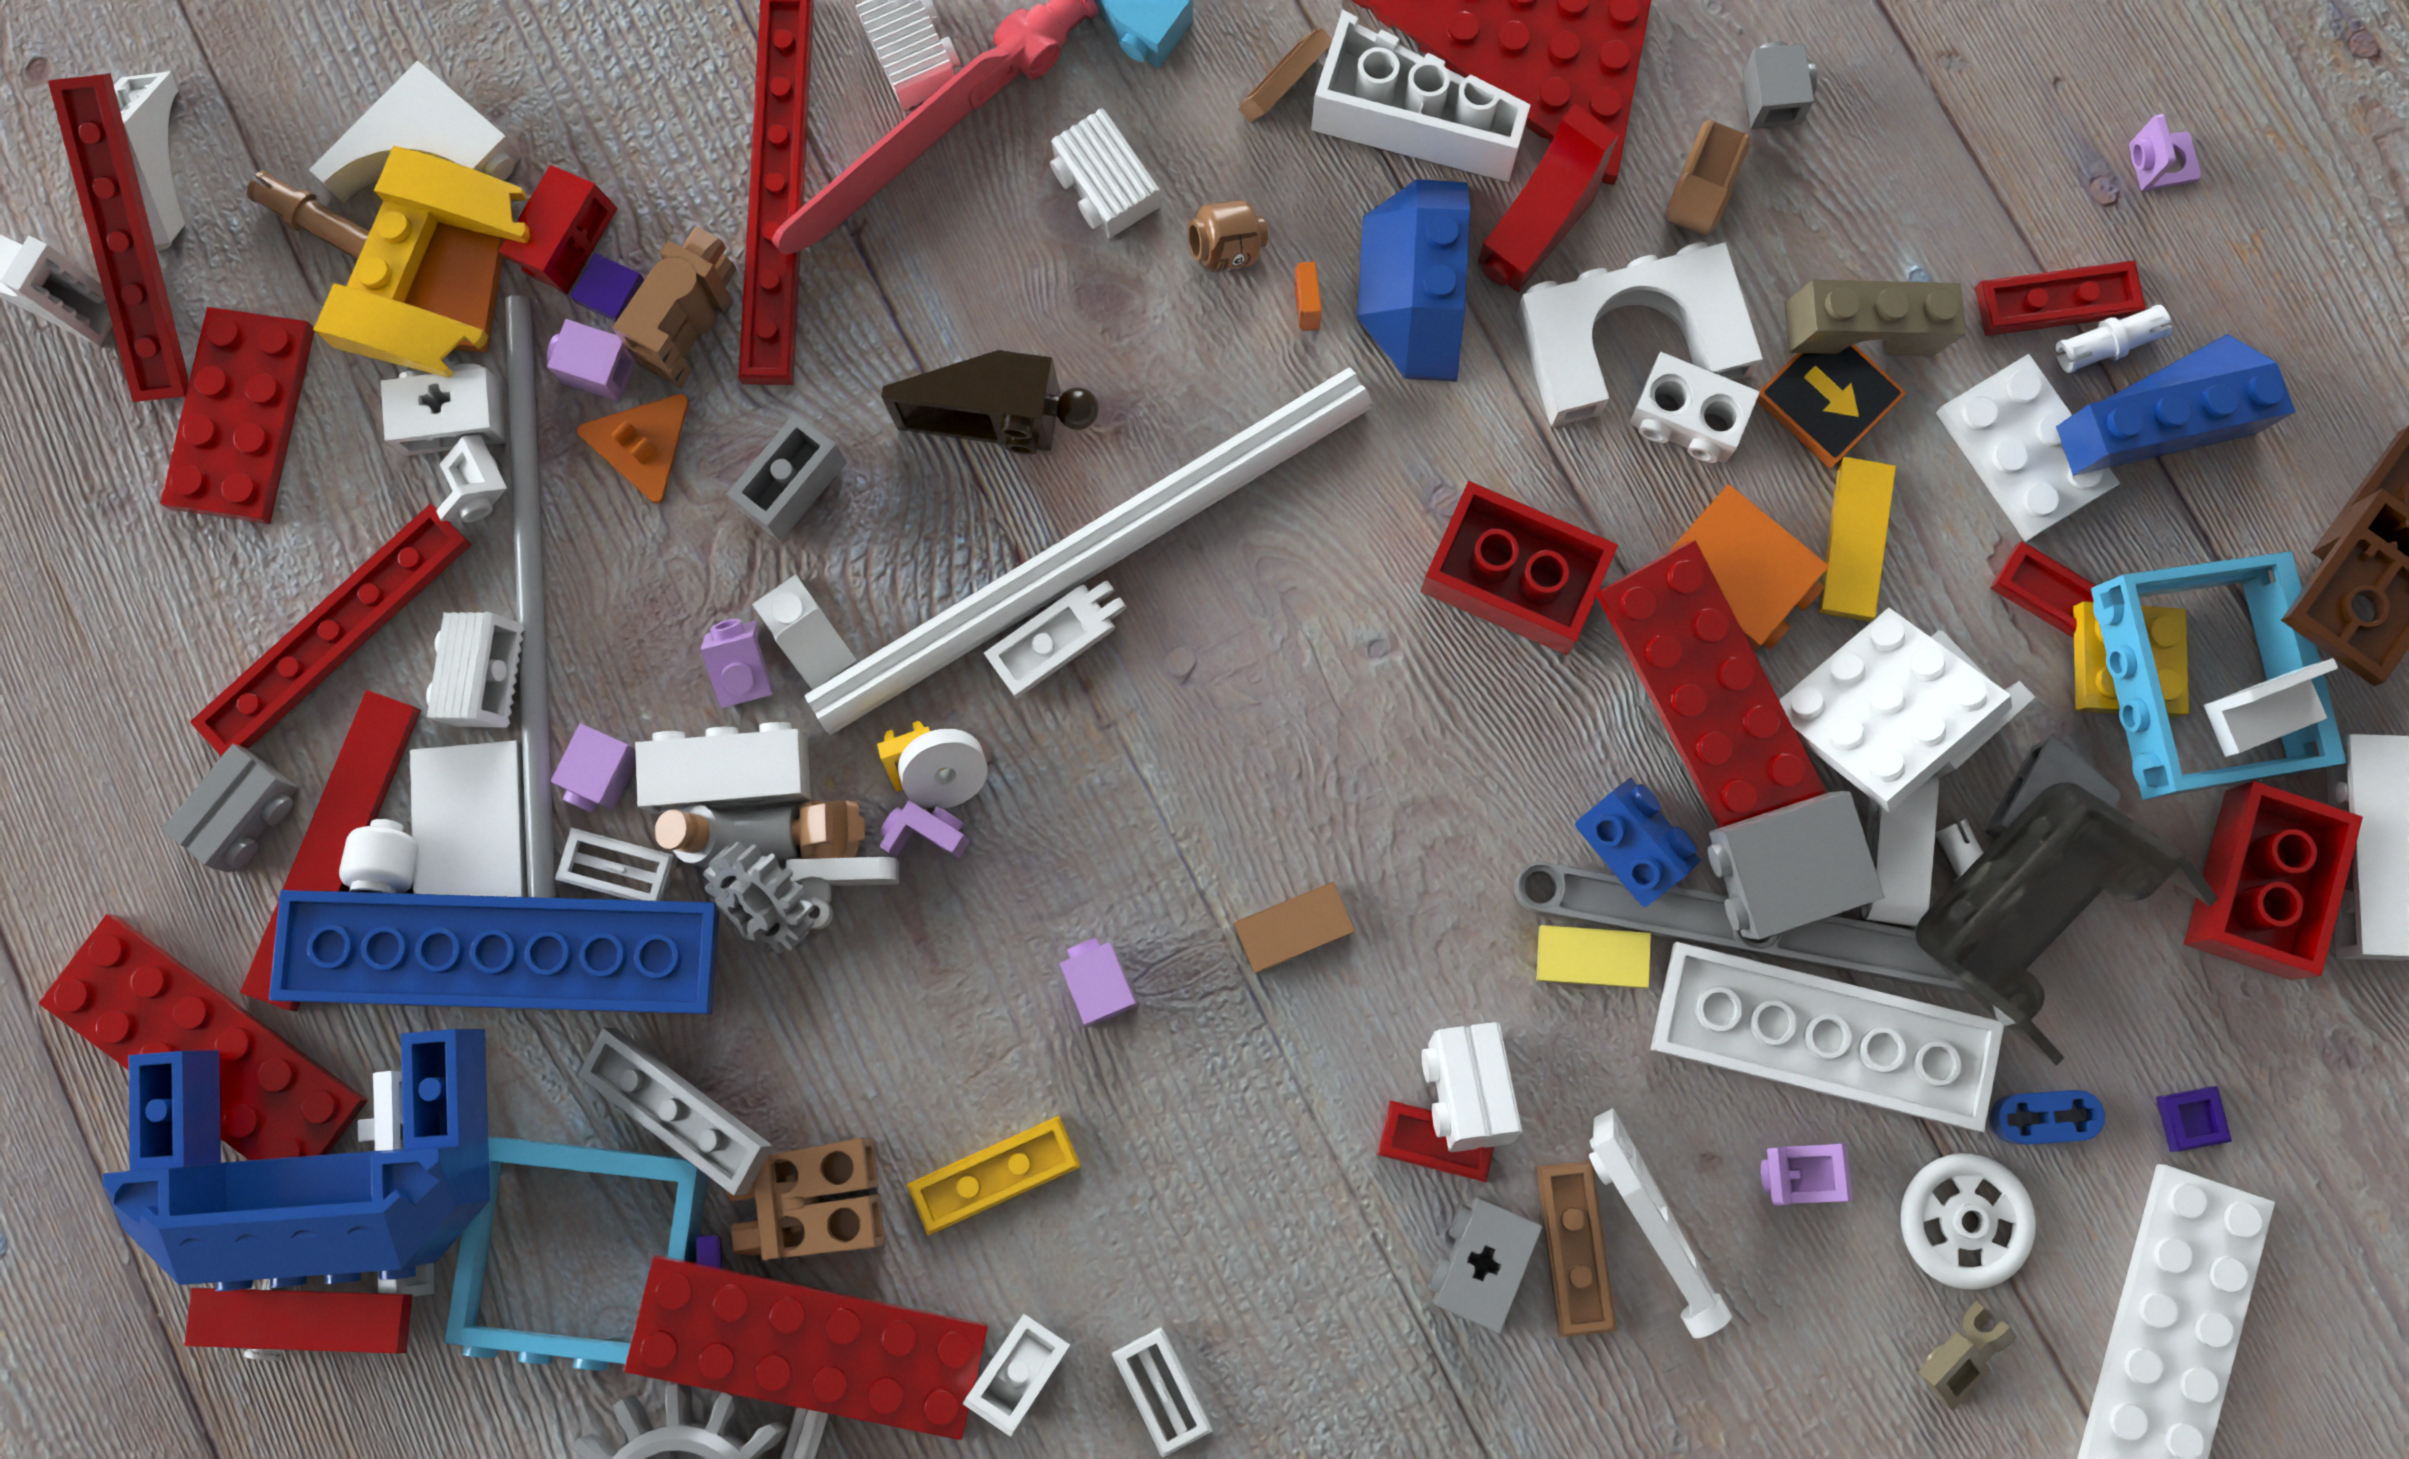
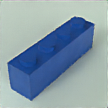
M2226 334L2105 400L2088 404L2057 425L2056 429L2072 475L2075 476L2256 435L2295 413V409L2278 363Z

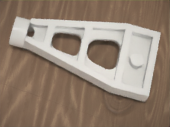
M1612 1108L1594 1117L1593 1138L1589 1139L1594 1152L1589 1154V1157L1599 1178L1605 1185L1614 1182L1625 1203L1688 1301L1689 1305L1682 1311L1680 1316L1693 1338H1702L1717 1332L1732 1318L1728 1307L1721 1295L1714 1292L1615 1110Z

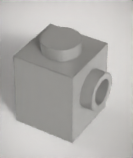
M1783 41L1766 43L1759 48H1754L1742 72L1750 128L1757 129L1802 124L1814 102L1813 94H1815L1817 88L1816 66L1813 62L1808 63L1806 45H1788Z

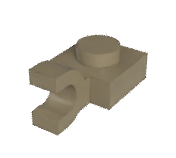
M1977 1301L1967 1310L1963 1318V1327L1966 1335L1962 1336L1956 1331L1946 1343L1935 1347L1928 1355L1925 1365L1918 1372L1934 1396L1952 1411L1991 1371L1986 1362L1996 1352L2003 1351L2010 1346L2017 1338L2012 1328L2002 1320L1993 1330L1981 1332V1329L1988 1323L1991 1316L1985 1307Z

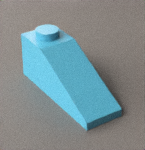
M1094 0L1100 14L1121 49L1135 61L1144 62L1146 60L1157 68L1162 66L1193 23L1192 0Z

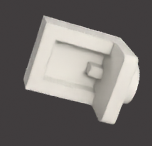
M481 435L463 436L440 463L452 493L436 512L441 521L462 519L463 522H474L489 515L493 510L492 505L507 489L498 471L497 463L490 455Z

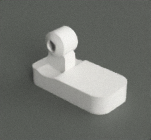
M892 857L786 860V868H790L793 871V875L790 878L791 881L797 882L806 888L807 891L802 895V899L813 905L814 909L808 916L813 919V911L818 908L820 909L819 916L813 919L814 925L811 927L813 929H823L832 921L833 910L828 904L831 901V884L833 886H860L899 883V860Z

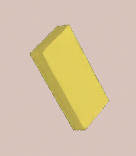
M1541 925L1538 932L1536 981L1647 989L1649 988L1651 933Z

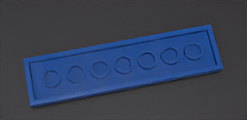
M280 890L269 1000L278 1002L712 1015L719 912L715 902Z

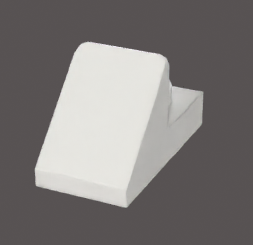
M796 574L752 604L774 635L777 644L812 690L858 663Z
M1023 1313L964 1400L963 1405L1011 1437L1061 1361L1070 1344Z

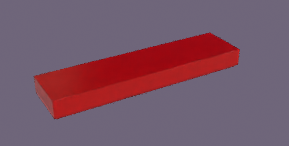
M191 1288L184 1346L407 1353L413 1294L259 1289L216 1291V1288Z

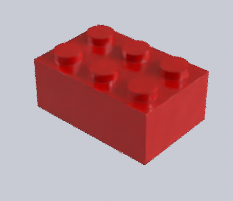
M1468 480L1427 571L1420 592L1568 655L1578 640L1596 598L1595 593L1601 587L1618 544Z
M2256 781L2226 790L2183 945L2288 980L2322 976L2363 816Z

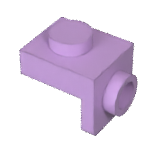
M740 619L726 620L712 626L710 633L704 636L701 653L720 709L770 696L773 693V685L758 642L759 629L756 621L742 624Z
M910 800L903 810L896 807L889 814L880 830V835L884 837L880 847L895 858L899 855L913 832H916L957 859L961 857L970 841L964 834L959 832L964 824L961 820L938 806L930 814Z
M1847 1143L1768 1148L1767 1159H1763L1761 1162V1182L1764 1192L1766 1194L1771 1193L1773 1206L1853 1200Z

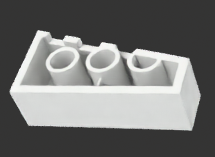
M1342 9L1314 96L1311 130L1509 182L1522 140L1530 104L1471 74L1464 78L1444 67L1445 61L1430 53H1427L1425 57L1399 45L1400 38L1382 29L1377 34L1359 25L1358 17Z

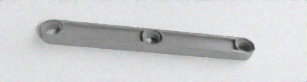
M1536 862L1527 866L1517 876L1514 883V895L1517 902L1525 910L1541 915L1633 932H1647L1654 936L1966 994L1981 993L1993 989L2000 982L2003 974V962L1999 954L1991 946L1980 942L1839 916H1830L1769 936L1763 943H1753L1746 937H1742L1740 930H1734L1730 924L1725 910V900L1729 896L1673 886L1649 906L1643 907L1616 875L1547 862ZM1543 873L1552 879L1555 892L1550 901L1537 903L1527 896L1525 881L1529 875ZM1976 953L1986 961L1988 973L1982 983L1973 984L1963 977L1960 964L1966 954Z

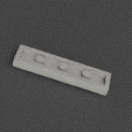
M617 1028L602 1029L578 1074L580 1078L733 1196L747 1195L773 1145Z

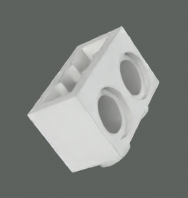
M1660 352L1651 368L1628 424L1639 428L1638 432L1649 440L1659 443L1671 441L1688 448V453L1698 460L1708 463L1720 461L1726 464L1737 449L1760 391ZM1660 394L1671 396L1677 402L1679 409L1676 411L1662 409L1656 403L1655 396ZM1707 414L1720 416L1727 424V431L1720 432L1711 429L1707 425L1704 416Z

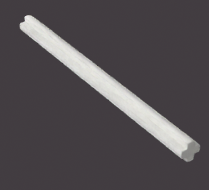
M1348 367L804 696L825 731L829 735L834 734L1370 410L1369 404L1372 401L1366 388L1360 384L1356 373Z

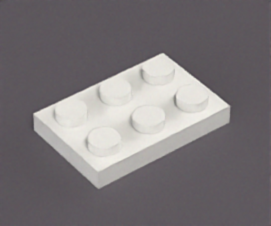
M2027 354L1944 404L1936 412L1943 425L2025 542L2120 484L2110 468L2075 476L2072 475L2056 429L2057 425L2071 417L2072 414L2030 354Z

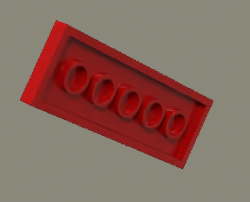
M1696 540L1682 544L1595 593L1718 828L1827 793Z
M106 914L38 1002V1004L128 1071V1055L219 1050L220 1139L248 1160L328 1155L368 1101V1099L117 915Z
M654 1254L623 1372L962 1440L969 1408L963 1405V1402L975 1385L988 1326L985 1323Z

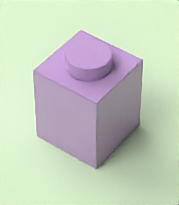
M565 319L560 334L557 333L553 336L547 350V368L562 384L618 402L622 398L636 361L618 335Z
M579 723L550 782L567 790L562 800L590 813H593L597 804L614 811L636 767V751L619 740Z
M1093 938L1067 950L1070 959L1060 962L1059 965L1082 1022L1086 1027L1095 1025L1138 1006L1111 942L1100 946L1098 938Z

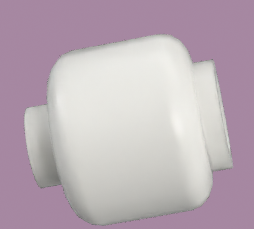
M387 819L372 820L370 826L356 828L348 835L339 869L340 879L343 884L350 888L349 892L404 894L413 884L418 843L413 837L404 832L402 824Z

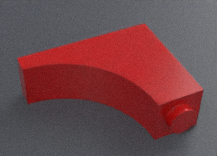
M1576 103L1561 119L1550 146L1516 200L1482 243L1478 263L1482 265V270L1486 276L1500 286L1509 285L1519 292L1594 202L1618 134Z

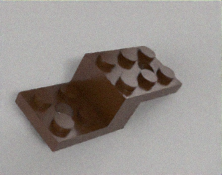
M2409 425L2396 434L2311 553L2323 562L2281 619L2286 625L2372 686L2385 683L2409 649ZM2355 595L2364 596L2372 603L2374 617L2371 622L2362 621L2354 614L2352 600Z

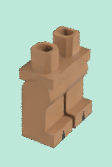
M695 226L682 247L669 240L660 251L663 260H660L653 267L612 327L623 344L627 346V350L639 366L679 388L683 387L692 373L684 359L698 336L707 333L714 326L717 319V310L725 314L733 302L725 287L737 270L734 263L723 255L726 249L723 241Z
M873 1137L857 1138L768 1155L747 1195L733 1196L727 1191L729 1201L751 1198L756 1200L758 1220L732 1224L731 1236L734 1254L762 1255V1260L885 1245L880 1194L821 1203L820 1196L879 1187Z

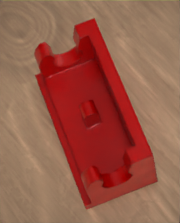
M550 165L516 221L525 223L529 228L530 238L528 243L505 239L498 252L506 259L523 266L521 269L523 273L556 288L560 292L568 294L618 208L595 183Z

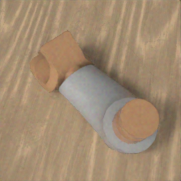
M855 800L807 801L800 806V811L797 806L735 811L693 804L682 811L674 809L665 811L656 822L655 837L661 847L673 850L677 858L683 862L705 869L710 866L708 863L726 846L731 848L736 842H740L746 850L752 844L757 845L762 856H769L772 853L776 856L777 861L796 858L800 854L803 859L857 858L859 842L865 840V818L859 816V805Z

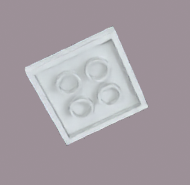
M1889 607L1779 700L1801 743L1889 813L2013 707L2011 695Z

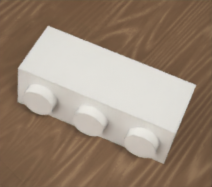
M764 723L759 725V732L740 734L736 727H712L706 729V736L685 738V733L681 731H662L653 733L652 741L635 742L637 804L639 808L650 814H660L670 809L682 811L693 804L720 809L811 801L808 738L800 730L792 729L791 723Z

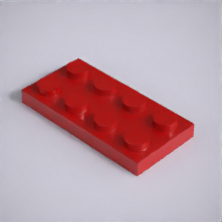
M207 307L160 500L162 506L169 510L270 524L315 332L313 330L314 326L308 321Z

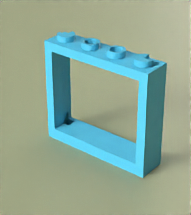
M2292 551L2124 574L2091 588L2094 600V615L2099 622L2107 654L2106 665L2113 678L2120 707L2119 718L2126 732L2133 761L2132 771L2135 780L2138 782L2142 800L2308 773L2347 763L2323 674L2311 680L2327 715V719L2281 736L2287 758L2182 775L2139 597L2242 583L2266 679L2270 680L2290 671L2321 662L2317 646L2281 621L2302 591ZM2271 570L2275 580L2273 583H2271L2268 573ZM2312 742L2317 744L2318 757H2315Z
M488 1137L490 1201L461 1235L444 1343L464 1345L462 1354L470 1357L495 1358L499 1349L519 1352L518 1361L531 1364H552L553 1356L574 1358L573 1367L584 1370H608L609 1362L625 1364L631 1343L477 1326L502 1162L678 1182L667 1257L697 1263L696 1237L701 1235L709 1176L684 1157L505 1137Z

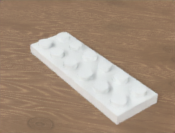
M1675 942L1672 946L1650 1050L1975 1132H1984L2005 1022Z
M2156 1165L2077 1459L2209 1458L2274 1209V1201L2168 1165Z

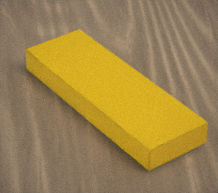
M1843 457L1839 461L1825 555V563L1829 567L1822 576L1821 584L1825 588L1820 592L1817 613L1867 622L1875 619L1896 465Z
M1057 1116L906 1185L927 1236L1074 1171L1082 1167L1061 1116Z

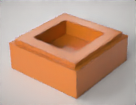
M1316 261L1297 263L1294 274V289L1299 328H1302V331L1320 329L1322 310Z

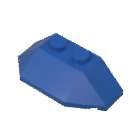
M1416 179L1363 216L1357 320L1380 349L1394 362L1395 367L1405 379L1457 382L1465 315L1470 204L1467 182Z

